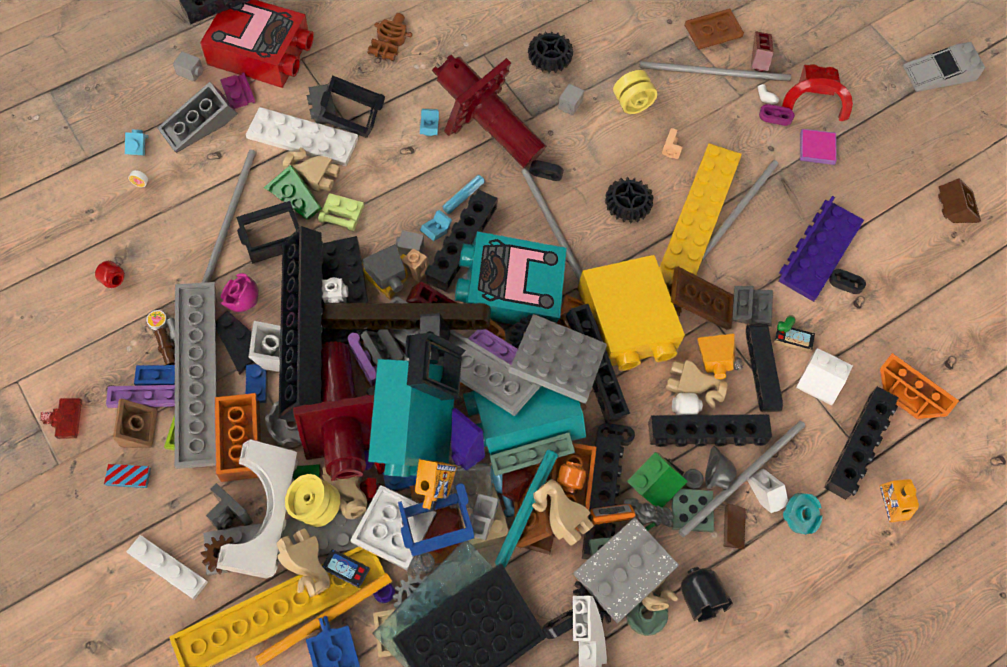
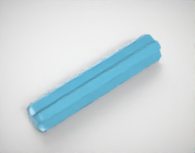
M480 175L474 177L442 206L444 212L450 214L484 184V178Z

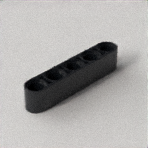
M747 324L746 339L760 412L782 411L783 400L769 327L767 324Z

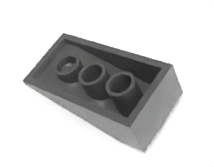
M209 82L158 126L157 129L174 152L178 153L225 126L238 113L222 92Z

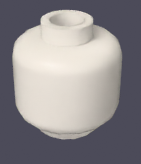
M678 393L672 400V411L676 415H698L702 411V400H699L695 393Z

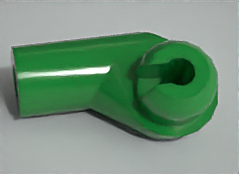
M789 315L785 322L779 321L778 331L789 332L795 324V316Z

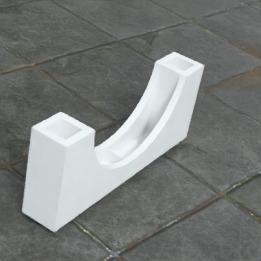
M251 439L243 443L239 464L251 469L261 480L267 496L266 516L259 531L249 541L243 544H226L221 546L216 568L261 578H269L276 573L278 568V561L276 559L277 554L280 552L276 543L280 540L281 533L286 526V519H284L287 511L285 497L288 488L294 481L292 478L293 471H295L298 464L296 451Z

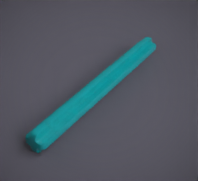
M552 450L546 451L495 560L496 565L502 563L504 568L507 567L534 509L532 504L536 502L533 493L546 483L558 457L556 452Z

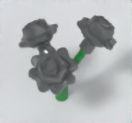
M636 498L625 499L623 505L631 504L635 512L634 518L637 519V514L638 521L642 525L652 522L645 527L647 531L660 524L672 527L674 515L669 508H662L657 505L655 510L653 505L649 503L640 504Z

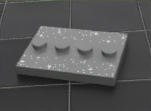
M633 518L573 574L613 620L619 623L671 574L679 564L636 518Z

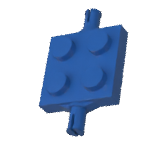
M328 616L319 618L322 632L306 639L313 667H360L349 625L340 628H330Z

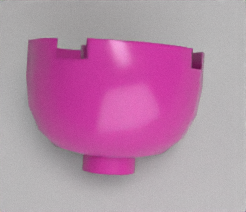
M239 273L235 275L238 278L234 281L230 279L221 293L223 302L221 304L234 312H245L257 304L259 289L251 277L244 273Z

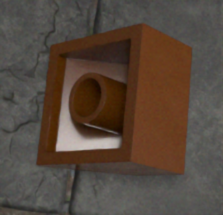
M960 178L939 186L940 193L938 198L943 204L944 209H942V213L945 219L948 218L952 223L981 222L974 192Z

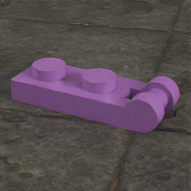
M351 333L348 336L350 350L373 387L376 384L377 367L371 365V357L368 351H363L361 348L359 335Z

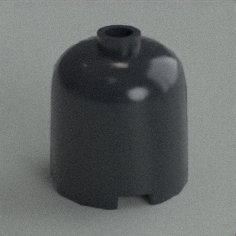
M694 567L687 572L688 575L681 582V592L694 621L703 622L715 618V612L722 608L726 612L733 606V602L719 576L712 569Z

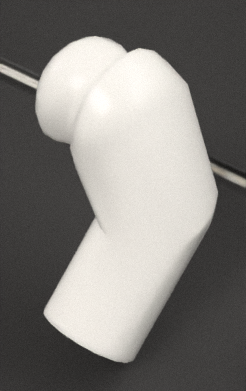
M766 85L758 86L762 102L776 105L779 102L778 96L767 92Z

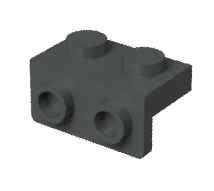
M380 329L378 332L365 331L361 334L364 346L370 351L373 357L372 360L376 365L378 359L402 360L405 357L390 329Z

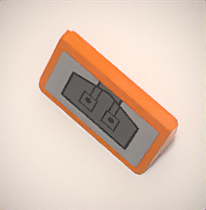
M631 504L590 509L591 522L593 525L628 521L635 517V512Z

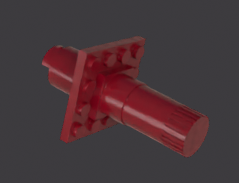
M449 55L439 68L435 66L432 72L437 76V82L455 99L444 130L448 136L453 133L457 134L462 129L463 124H469L475 120L523 168H527L532 161L536 160L543 153L547 146L498 95L502 90L501 86L506 81L505 77L510 72L511 62L507 58L483 78L461 57L454 58L452 55Z
M337 341L326 342L322 344L321 352L323 364L321 370L322 403L293 407V413L306 460L324 457L326 473L331 477V481H336L338 479L363 476V471L366 468L364 450H369L374 395L357 397L349 347Z

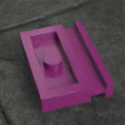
M245 73L239 76L233 75L220 79L226 98L234 109L246 106L250 102L255 103Z

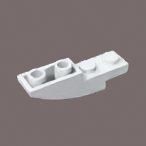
M573 596V641H579V667H602V664H607L603 626L593 596Z

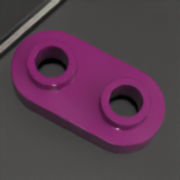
M771 104L763 105L759 112L761 120L782 126L790 125L795 117L791 109Z

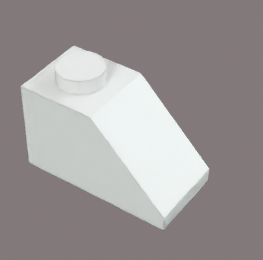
M765 469L756 471L747 479L759 503L770 513L777 512L787 506L788 498L785 485Z

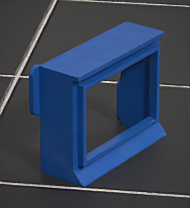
M462 483L455 486L457 493L449 495L447 499L437 498L435 510L458 503L466 527L464 529L414 543L408 518L433 510L423 508V503L404 508L402 501L398 502L404 525L401 528L404 546L410 549L412 557L474 539L473 528L466 508L469 500L465 486Z

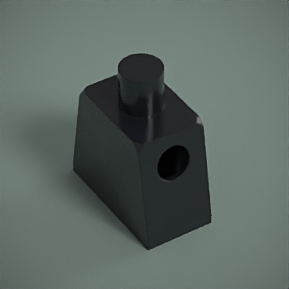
M440 313L421 314L420 334L433 333L449 341L450 328ZM431 346L429 364L435 365L438 364L439 357H444V352Z

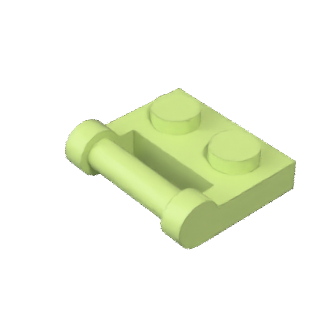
M329 193L324 207L319 213L318 222H329L354 231L364 208V202ZM330 213V214L338 215V216H341V217L349 218L350 220L338 218V217L331 216V215H328V214Z

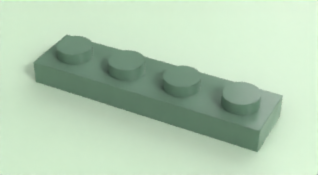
M562 434L490 455L495 476L542 462L547 450L556 452L558 454L557 458L575 453L570 434Z

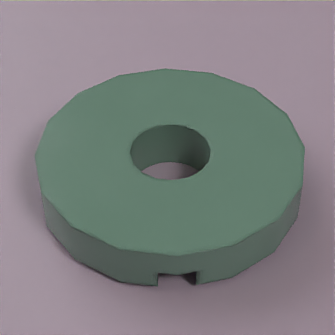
M640 602L626 615V620L631 629L636 633L644 636L655 635L667 624L668 608L652 611V618L645 619L641 611L646 607Z

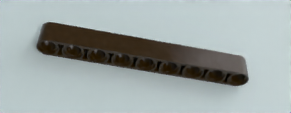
M483 303L321 304L323 309L321 325L323 329L420 330L421 314L440 313L450 330H484L490 324L491 308Z

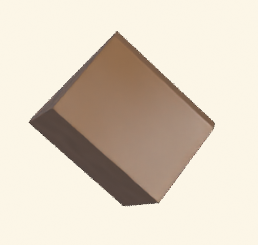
M122 398L119 399L113 439L120 447L151 448L157 409Z

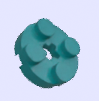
M796 493L788 501L783 512V518L787 521L791 530L797 534L807 535L815 533L822 523L823 515H820L819 508L822 509L821 503L812 494ZM803 510H805V513H804V514L806 515L805 518H804L803 515H802Z

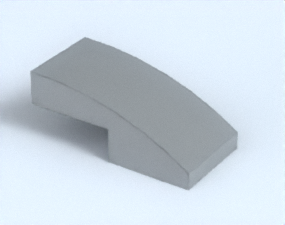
M478 494L473 514L470 515L474 537L483 540L487 539L500 499Z

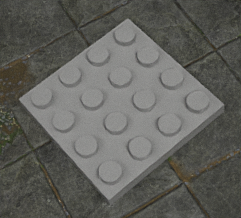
M533 314L508 372L586 404L607 344Z

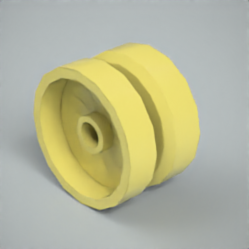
M635 70L625 74L613 87L617 100L623 111L627 114H635L647 109L654 103L658 95L649 76L643 70Z
M312 474L302 475L293 481L285 497V507L288 514L313 527H321L332 521L338 513L340 506V494L337 488Z

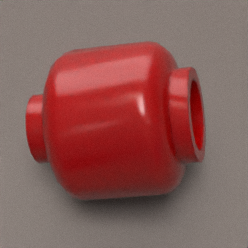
M108 260L97 266L95 277L105 287L112 289L123 283L125 273L120 266Z

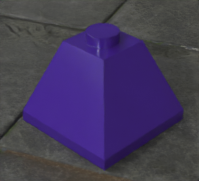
M457 408L452 409V460L457 466H461L467 471L485 458L483 430Z

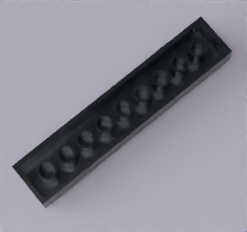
M303 226L282 243L278 419L296 422L293 407L322 403L321 370L323 364L321 352L323 345L321 343V334L323 327L321 325V316L323 309L321 308V299L323 292L321 291V282L323 280V241L321 232Z

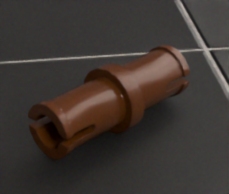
M166 328L155 330L154 335L159 345L158 351L162 354L165 365H175L174 345L169 340Z

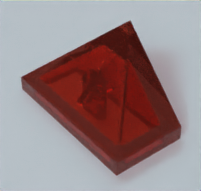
M524 468L502 474V495L515 502H519L534 475Z

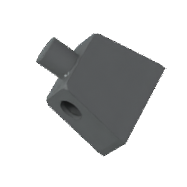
M395 244L363 259L365 271L381 289L391 286L394 292H399L404 288L401 281L406 278L405 268Z

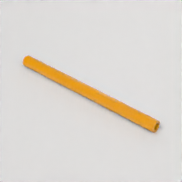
M386 572L255 656L257 663L262 666L321 628L319 618L328 616V621L330 622L391 583L392 580Z

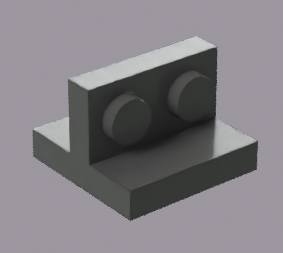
M217 483L210 488L219 503L206 517L217 530L229 528L235 517L244 526L250 525L253 522L246 510Z

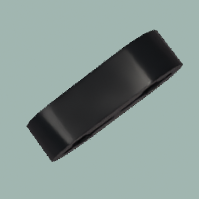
M534 160L531 163L529 172L536 177L560 181L564 169L556 164Z
M842 269L834 270L829 277V282L832 286L852 294H860L866 286V282L862 277Z
M609 423L601 424L596 433L597 436H604L602 432L605 429L608 430V437L621 439V446L630 445L635 437V432L631 427ZM624 432H627V436H630L627 440L622 436Z
M573 609L561 614L543 626L547 639L557 638L573 628Z

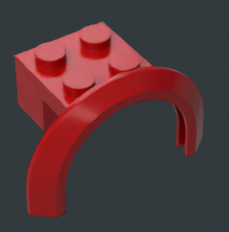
M815 64L804 65L799 83L786 93L781 107L793 110L796 100L805 92L832 96L836 93L842 101V107L838 116L839 121L848 120L852 111L853 100L849 90L840 82L838 69L834 67H819Z

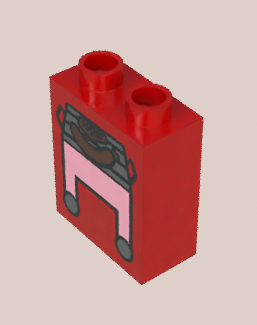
M250 0L216 14L200 44L207 65L238 75L245 73V76L283 88L289 76L295 77L300 68V55L303 50L309 51L311 49L314 33L308 30L306 14L259 0Z

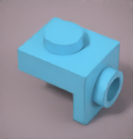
M422 109L420 134L426 136L438 135L439 110Z
M132 129V133L125 132V154L145 156V138H148V135L143 134V130Z
M438 210L432 220L421 226L420 231L435 241L447 234L452 219Z

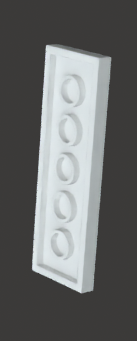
M259 107L246 133L247 139L289 151L299 152L301 147L306 151L307 156H325L331 158L332 163L347 166L359 139L358 134Z

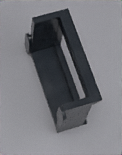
M332 75L327 89L322 95L320 102L321 110L317 119L368 138L374 127L377 112L383 108L385 96ZM331 92L370 107L371 111L366 127L326 112Z
M291 201L236 217L240 227L237 232L241 244L246 245L252 264L282 255V243L289 237L252 248L244 225L289 212L295 230H298L300 227Z
M433 333L407 335L405 356L409 358L407 385L439 398L441 401L461 399L458 396L462 355L466 350ZM431 346L444 352L443 376L440 382L428 377Z

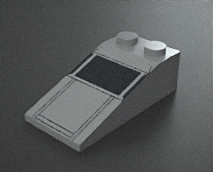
M972 42L956 44L903 65L916 92L976 81L985 69Z

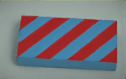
M108 464L104 484L106 486L147 488L151 468L149 466Z

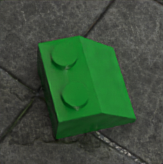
M655 452L627 482L655 507L658 505L663 508L688 480L659 452Z

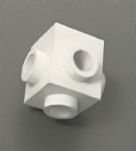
M333 277L328 280H322V299L325 303H346L348 286L344 285L342 278Z

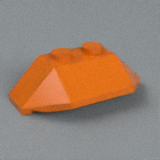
M893 353L880 368L883 389L899 397L896 404L916 419L946 417L959 402L958 399Z

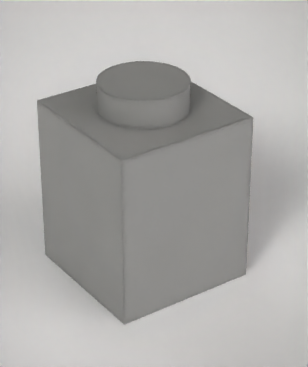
M182 51L173 63L177 75L194 82L203 72L200 58Z
M568 84L559 98L558 109L574 115L583 101L584 90Z
M402 231L401 236L397 237L395 243L399 255H407L412 249L422 253L424 235Z

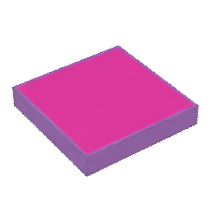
M801 129L800 161L835 165L836 133Z

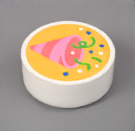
M134 170L128 177L129 181L138 187H145L148 182V177L141 171Z
M155 310L149 313L147 324L151 329L157 330L166 327L167 317L164 312Z

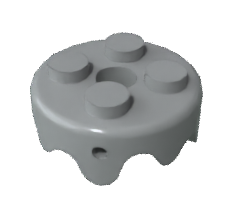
M279 401L275 402L269 415L265 417L270 436L278 444L285 447L301 446L302 443L297 426L289 427L287 425L288 420L278 419Z

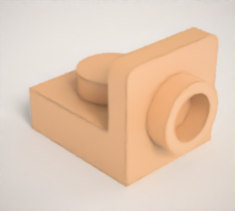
M673 128L670 129L662 154L669 158L679 159L682 147L676 145L678 138L675 136L678 130Z
M412 249L402 259V263L410 268L413 279L420 282L424 278L425 271L429 266L427 256Z

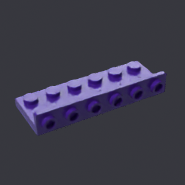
M834 196L829 201H824L820 208L823 211L821 214L817 212L812 220L814 225H809L804 233L806 235L805 239L801 238L797 243V252L792 251L787 259L790 263L788 265L784 264L779 272L781 277L778 282L813 302L818 297L864 222V219L833 203Z

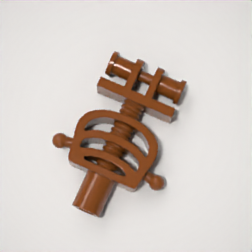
M396 13L393 21L384 19L380 24L378 22L374 24L377 28L378 40L372 38L371 45L368 47V54H373L377 58L382 55L384 60H395L396 55L399 53L398 46L404 44L406 36L409 38L413 36L411 32L407 33L406 25L402 24L405 19L403 14Z

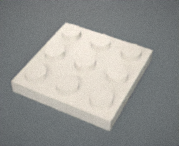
M380 485L350 541L408 570L414 556L412 557L410 549L404 546L401 528L404 525L398 502L402 501L404 508L419 503ZM429 511L408 518L414 543L423 541L436 516L435 511Z

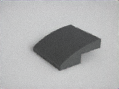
M735 286L732 320L744 324H767L772 326L773 290H754V286Z

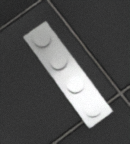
M141 535L126 551L130 556L193 600L197 598L208 583L204 578Z

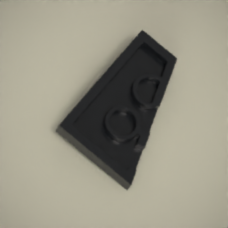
M227 310L216 320V330L240 375L246 370V365H251L254 362L249 358L252 332Z

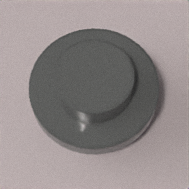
M690 469L684 474V477L688 480L685 484L688 488L698 489L703 484L704 478L700 471Z

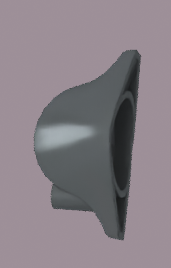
M713 446L710 450L706 468V488L711 489L718 486L726 490L736 477V468L717 447Z

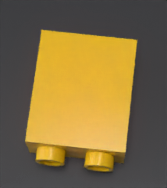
M655 255L582 271L577 288L584 305L589 304L602 341L607 344L606 351L612 366L617 365L620 371H626L640 365V359L654 356L656 362H664L677 355V349L685 334L674 305L671 303V297Z

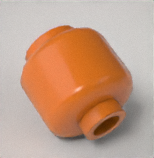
M567 461L566 464L560 466L557 482L560 486H563V491L574 493L575 490L583 489L586 470L583 469L581 464Z

